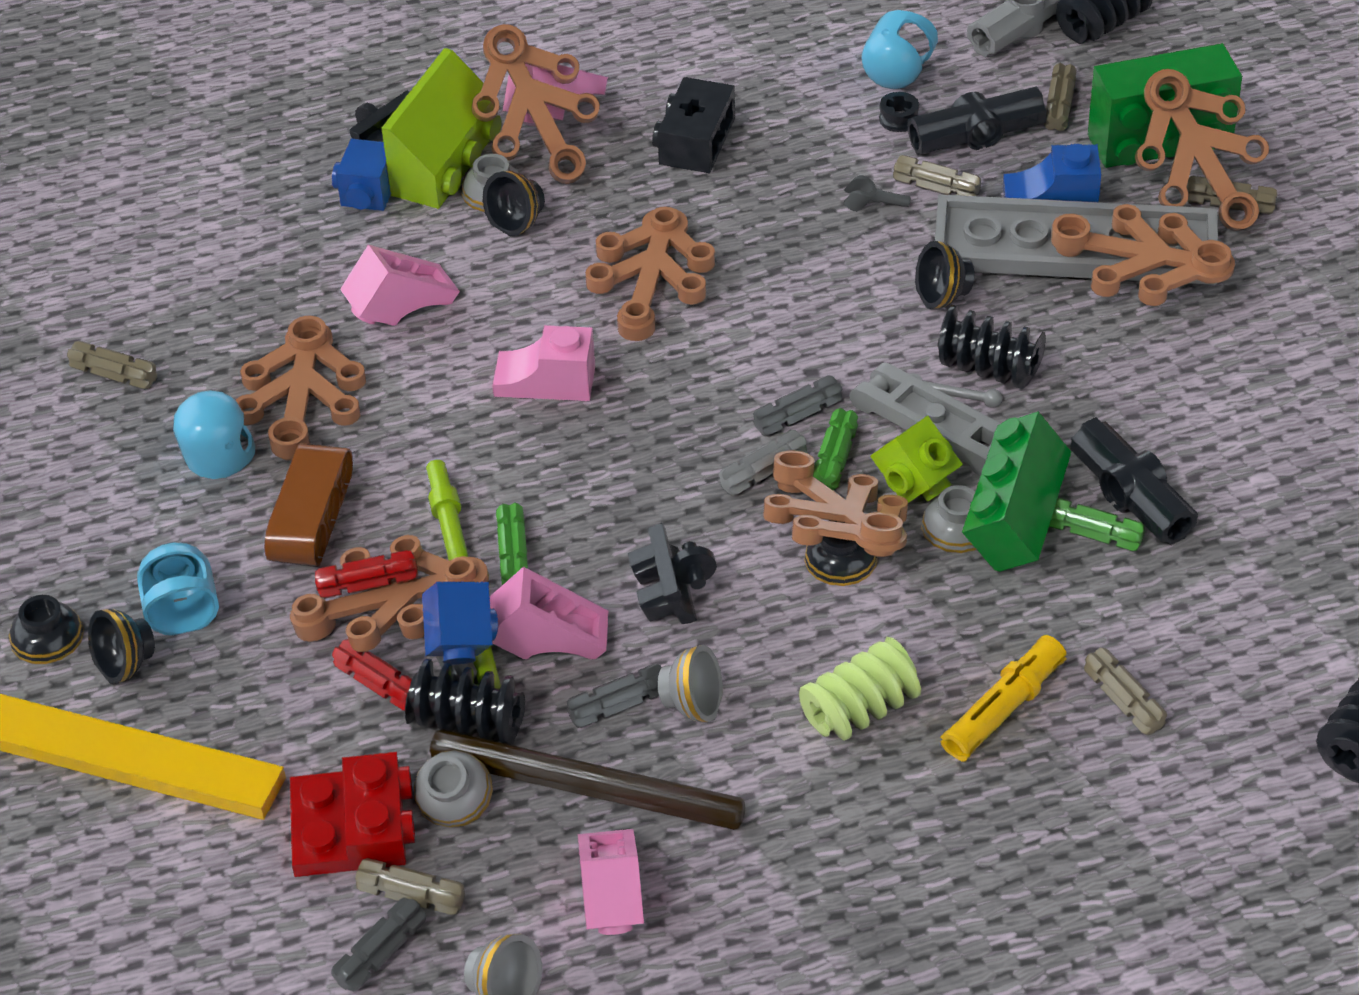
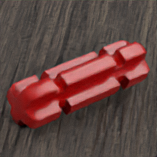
M403 550L391 553V558L386 560L384 555L343 563V569L337 570L336 565L322 567L315 571V585L320 597L326 599L342 595V590L347 589L350 594L388 586L392 579H396L397 584L408 582L418 577L417 561L411 550Z
M348 639L343 640L338 647L334 648L332 657L334 658L333 664L335 667L348 675L354 672L353 678L385 699L391 696L390 703L405 711L406 697L412 678L407 675L400 677V670L370 651L363 653L353 650Z

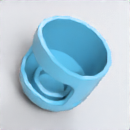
M903 10L887 12L878 21L862 51V66L866 74L874 83L884 88L901 89L909 86L919 77L922 64L931 57L938 43L937 30L933 23L922 15ZM905 23L916 24L925 33L930 50L925 55L920 56L907 40L898 35L899 30Z
M209 390L198 392L188 397L178 407L174 415L173 430L190 471L205 478H226L241 471L250 463L255 455V443L250 431L244 425V413L235 399L223 392ZM240 435L248 439L246 450L242 448Z
M177 542L162 544L151 550L142 559L137 573V582L144 619L154 631L164 635H177L200 630L210 624L217 615L219 603L210 562L197 547ZM187 597L185 600L174 602L175 599Z

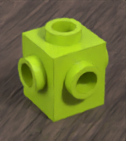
M928 415L870 455L884 475L888 486L898 496L907 499L908 503L921 494L927 502L939 495L944 489L952 485L947 476L963 465L954 453L949 441L942 436Z

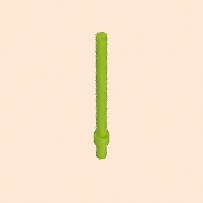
M442 460L430 461L426 466L431 487L428 500L432 515L439 519L448 560L450 561L462 556L469 557L458 516L461 511L458 491L450 484L445 462ZM489 647L478 656H475L476 661L473 662L477 670L478 684H480L484 673L491 671L494 674L495 688L500 689L501 684L492 648Z

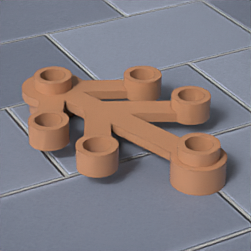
M508 24L495 26L486 34L483 42V52L490 66L481 92L473 99V115L483 122L491 121L497 116L499 111L497 95L507 71L516 89L502 130L493 140V154L502 155L508 161L517 156L520 147L518 137L528 110L551 155L548 165L551 176L563 184L576 182L584 172L586 165L585 156L578 147L565 143L546 104L572 112L574 118L581 123H590L598 115L600 109L599 101L594 95L589 93L579 95L532 79L525 64L551 71L553 78L557 82L569 84L577 78L579 72L578 60L570 54L557 55L528 45L524 33L515 26ZM501 42H508L513 46L514 51L511 54L503 55L498 51L497 45ZM566 62L573 67L574 71L570 75H562L558 71L557 66L560 63ZM482 100H488L493 104L494 109L490 113H483L478 109L477 104ZM581 102H589L592 104L594 111L589 115H584L580 113L577 105ZM503 139L510 140L514 144L513 151L509 153L500 151L497 145L498 142ZM562 160H569L574 164L575 170L571 173H563L559 170L558 163Z
M1163 69L1154 73L1148 79L1144 88L1146 104L1153 112L1145 142L1138 148L1135 155L1137 165L1145 171H1153L1162 165L1165 160V151L1162 143L1170 118L1180 133L1168 183L1161 188L1158 195L1160 204L1163 206H1184L1189 196L1186 186L1195 158L1221 203L1218 212L1221 223L1233 231H1241L1250 227L1257 220L1259 214L1257 201L1248 193L1236 191L1212 148L1237 154L1243 162L1253 165L1261 162L1268 155V142L1260 135L1245 137L1199 125L1189 110L1191 108L1214 113L1221 123L1232 125L1244 116L1246 110L1244 101L1236 95L1221 97L1191 89L1188 79L1182 73L1173 69ZM1167 85L1173 88L1175 97L1172 101H1164L1160 97L1159 89L1161 86ZM1232 102L1237 106L1238 114L1236 117L1229 118L1223 113L1222 107L1224 103ZM1248 142H1256L1260 145L1261 155L1259 157L1253 158L1247 154L1246 145ZM1146 148L1154 149L1158 154L1157 163H1146L1142 158L1143 150ZM1176 188L1180 191V203L1171 204L1167 201L1165 196L1167 189ZM1237 204L1244 209L1245 215L1241 221H1235L1230 217L1229 209L1231 205Z
M1130 204L1117 206L1113 210V230L1121 235H1131L1136 241L1090 232L1088 220L1077 214H1063L1057 217L1052 224L1051 242L1056 251L1063 256L1074 257L1081 254L1084 249L1129 258L1114 265H1102L1093 270L1091 289L1095 294L1103 297L1116 295L1120 290V283L1122 281L1163 265L1177 267L1161 275H1146L1140 280L1139 300L1149 306H1158L1167 300L1168 291L1195 280L1208 284L1223 282L1233 275L1235 268L1234 257L1226 244L1216 240L1202 241L1187 226V219L1178 213H1167L1161 216L1157 234L1142 219L1141 211L1136 206ZM1166 243H1178L1184 250L1171 248Z
M671 207L656 208L643 217L641 227L623 235L616 232H605L596 238L597 257L601 261L609 263L620 260L625 252L649 243L647 250L613 266L606 263H594L585 271L586 287L589 291L596 294L607 293L612 290L614 285L639 274L632 299L624 303L617 314L618 332L627 340L642 341L652 336L655 332V313L650 306L660 275L678 292L679 300L685 304H698L706 297V281L704 277L696 273L687 274L667 254L668 247L673 246L687 259V266L693 272L705 273L712 270L715 266L714 247L706 242H695L686 233L688 230L687 217L677 209Z
M303 316L295 319L288 327L284 345L259 360L247 362L240 370L243 386L248 390L255 391L252 394L242 395L236 399L242 411L246 408H255L251 411H243L244 425H252L259 422L264 417V408L288 394L284 418L275 421L268 430L273 454L284 460L293 459L296 448L300 443L310 444L308 428L304 422L310 393L330 408L331 418L336 424L343 426L351 425L360 418L358 400L351 395L343 394L316 372L314 366L317 359L334 371L338 386L345 391H355L365 385L364 366L359 362L350 361L332 346L333 336L330 328L321 318L316 316ZM295 360L294 367L271 381L270 373ZM253 374H261L257 377H250ZM350 374H355V375H356V376L351 377V378L345 377V376L350 375ZM341 409H351L347 412H339Z
M789 450L775 455L773 478L778 482V488L789 493L803 492L814 500L795 499L784 494H772L765 497L764 519L775 524H785L793 521V541L802 545H817L823 541V536L852 540L863 547L868 554L879 557L890 556L906 545L907 533L903 529V523L907 519V499L898 495H883L878 498L877 512L864 513L867 503L877 500L878 479L866 474H857L849 477L847 497L844 499L813 477L815 460L810 454Z
M404 535L392 542L390 552L411 550L417 561L418 570L430 576L398 584L396 579H392L388 586L328 601L317 594H305L294 601L290 612V620L298 638L303 641L312 642L327 637L335 628V619L378 609L371 617H358L347 625L346 635L353 650L366 652L374 649L380 643L381 636L396 621H398L404 637L419 639L424 637L423 605L413 603L417 599L422 598V594L436 582H488L489 572L487 566L481 559L462 556L450 561L424 551L416 536ZM352 548L342 554L340 564L343 569V563L370 558L371 556L365 548Z

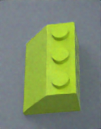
M444 48L382 127L391 196L437 209L442 206L449 195L457 193L462 177L470 167L473 168L474 161L481 156L482 150L488 142L493 141L495 136L500 133L502 124L501 116L498 114L493 120L488 122L480 121L473 115V99L481 92L484 83L451 49ZM482 100L477 104L478 109L483 113H490L494 109L493 104L488 100Z

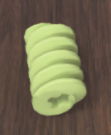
M886 637L885 642L879 641L870 646L868 652L862 651L853 656L850 663L843 662L836 666L833 673L826 672L817 678L816 683L809 682L800 687L799 698L809 723L822 736L828 737L830 731L833 730L839 738L847 740L852 737L849 720L857 728L863 730L869 727L870 720L867 710L876 719H882L887 715L885 701L892 708L898 709L904 705L902 691L908 697L914 699L921 695V686L916 668L907 651L897 640L892 637Z

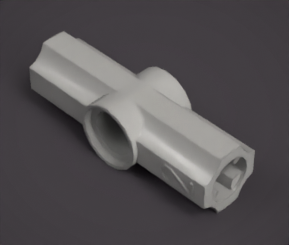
M1006 0L968 25L967 38L971 41L974 51L986 58L1018 38L1037 36L1042 31L1043 21L1056 13L1059 0Z

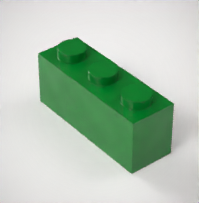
M1039 411L1019 418H1009L997 425L962 530L965 537L995 571L1001 572L1039 560L1072 453Z

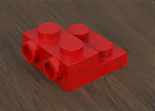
M397 752L342 757V771L290 777L291 849L294 877L356 871L359 869L362 860L366 858L385 862L386 867L406 865L405 844L415 843L413 811H403V800L413 799L410 766L399 767Z

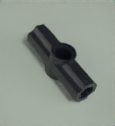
M1037 86L987 99L982 93L968 92L957 98L951 108L908 119L907 132L911 145L917 155L967 143L971 149L979 150L983 149L982 145H985L986 148L994 146L999 142L1004 133L1046 123L1047 110L1044 105L1043 95Z
M1097 417L1083 423L1079 431L1071 437L1070 450L1099 478L1100 488L1105 499L1109 503L1114 501L1116 504L1112 506L1117 511L1122 512L1129 509L1161 543L1167 542L1171 546L1185 539L1191 529L1197 525L1198 513L1167 483L1165 469L1161 461L1151 451L1144 450L1137 453L1106 421L1101 422Z

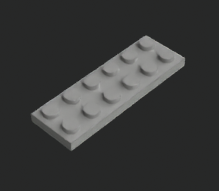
M938 194L935 241L949 244L959 252L962 258L970 259L975 272L1092 278L1095 268L1102 265L1111 266L1129 259L1084 249L1081 254L1074 257L1059 254L1051 242L1052 224L1057 217L1063 214L1083 216L1088 220L1090 232L1136 240L1131 235H1121L1112 228L1113 210L1117 206L1123 205L1122 203ZM1130 204L1136 206L1141 211L1142 219L1157 234L1161 216L1167 213H1178L1187 219V226L1202 241H1218L1217 208ZM1166 243L1171 248L1184 250L1178 243ZM1163 265L1127 280L1140 281L1146 275H1161L1177 267ZM1199 280L1190 282L1192 284H1208Z

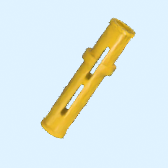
M1043 635L1018 661L1009 662L1001 670V678L952 727L940 736L942 739L940 742L944 750L959 761L965 762L976 748L1024 701L1033 700L1040 693L1042 682L1067 660L1065 657L1067 653L1063 645L1054 637Z

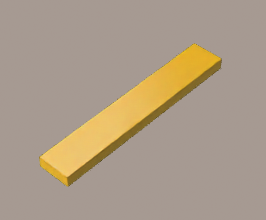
M0 694V751L261 820L265 819L286 779L283 766Z

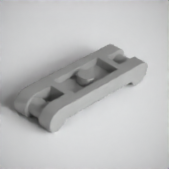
M889 363L880 364L871 373V380L869 382H861L850 392V401L854 407L867 414L874 412L905 430L928 415L942 436L949 441L957 457L969 464L974 473L981 476L997 425L1001 423ZM982 440L983 442L989 444V446L987 447L979 443V441Z

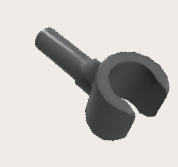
M864 175L855 177L844 189L845 192L850 193L844 200V205L856 212L862 210L869 201L909 207L911 201L910 196L877 189L874 182Z

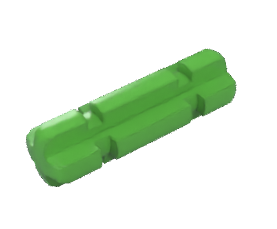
M838 408L832 413L829 421L831 426L826 430L818 454L820 459L814 465L813 477L831 490H835L839 485L842 476L840 472L844 470L853 443L851 439L855 437L858 428V415L853 410L845 411L842 408Z
M1057 498L1049 527L1063 531L1064 527L1067 526L1071 528L1070 533L1106 544H1110L1111 540L1117 541L1116 547L1132 552L1137 551L1140 547L1145 531V526L1142 522L1126 517L1121 522L1117 520L1118 515L1082 504H1078L1077 508L1071 507L1072 501Z
M515 502L511 505L501 504L496 510L502 585L521 568L525 567L528 569L523 507Z

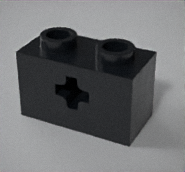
M683 77L676 94L671 93L668 97L666 115L663 121L658 120L654 126L652 145L658 148L659 165L711 173L735 120V85Z

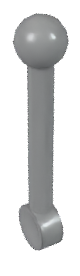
M915 373L910 374L915 378L923 381L920 375ZM923 381L947 395L982 401L990 408L998 407L1002 403V394L996 389L982 392Z

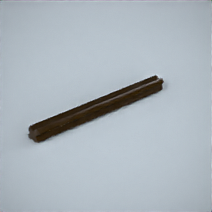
M442 729L437 730L430 744L429 752L431 753V758L441 752L462 751L470 753L481 761L489 774L723 828L739 829L745 815V800L741 797Z

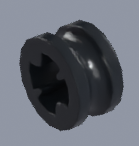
M906 92L886 94L879 103L880 124L889 131L906 132L908 119L918 116V99Z

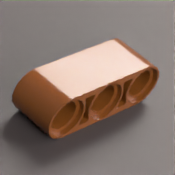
M304 443L298 445L266 529L264 549L268 561L316 567L321 565L323 558H318V556L323 557L336 523V521L331 520H337L349 486L344 483L349 484L352 478L353 455L349 448Z

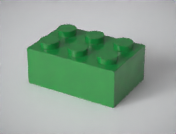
M1223 43L1094 66L1087 135L1093 145L1098 144L1099 158L1105 168L1136 163L1135 155L1138 148L1145 142L1153 112L1146 104L1144 88L1148 79L1154 73L1163 69H1173L1179 71L1188 79L1191 89L1221 97L1227 95L1240 97L1243 76ZM1164 85L1159 89V95L1164 101H1172L1174 99L1175 92L1172 87ZM1226 102L1223 104L1222 110L1227 117L1234 118L1237 116L1238 108L1234 103ZM1189 108L1197 124L1235 133L1236 123L1226 125L1221 123L1214 113ZM1171 118L1162 143L1165 157H1175L1180 133ZM1146 148L1142 152V158L1144 161L1158 159V154L1154 149Z

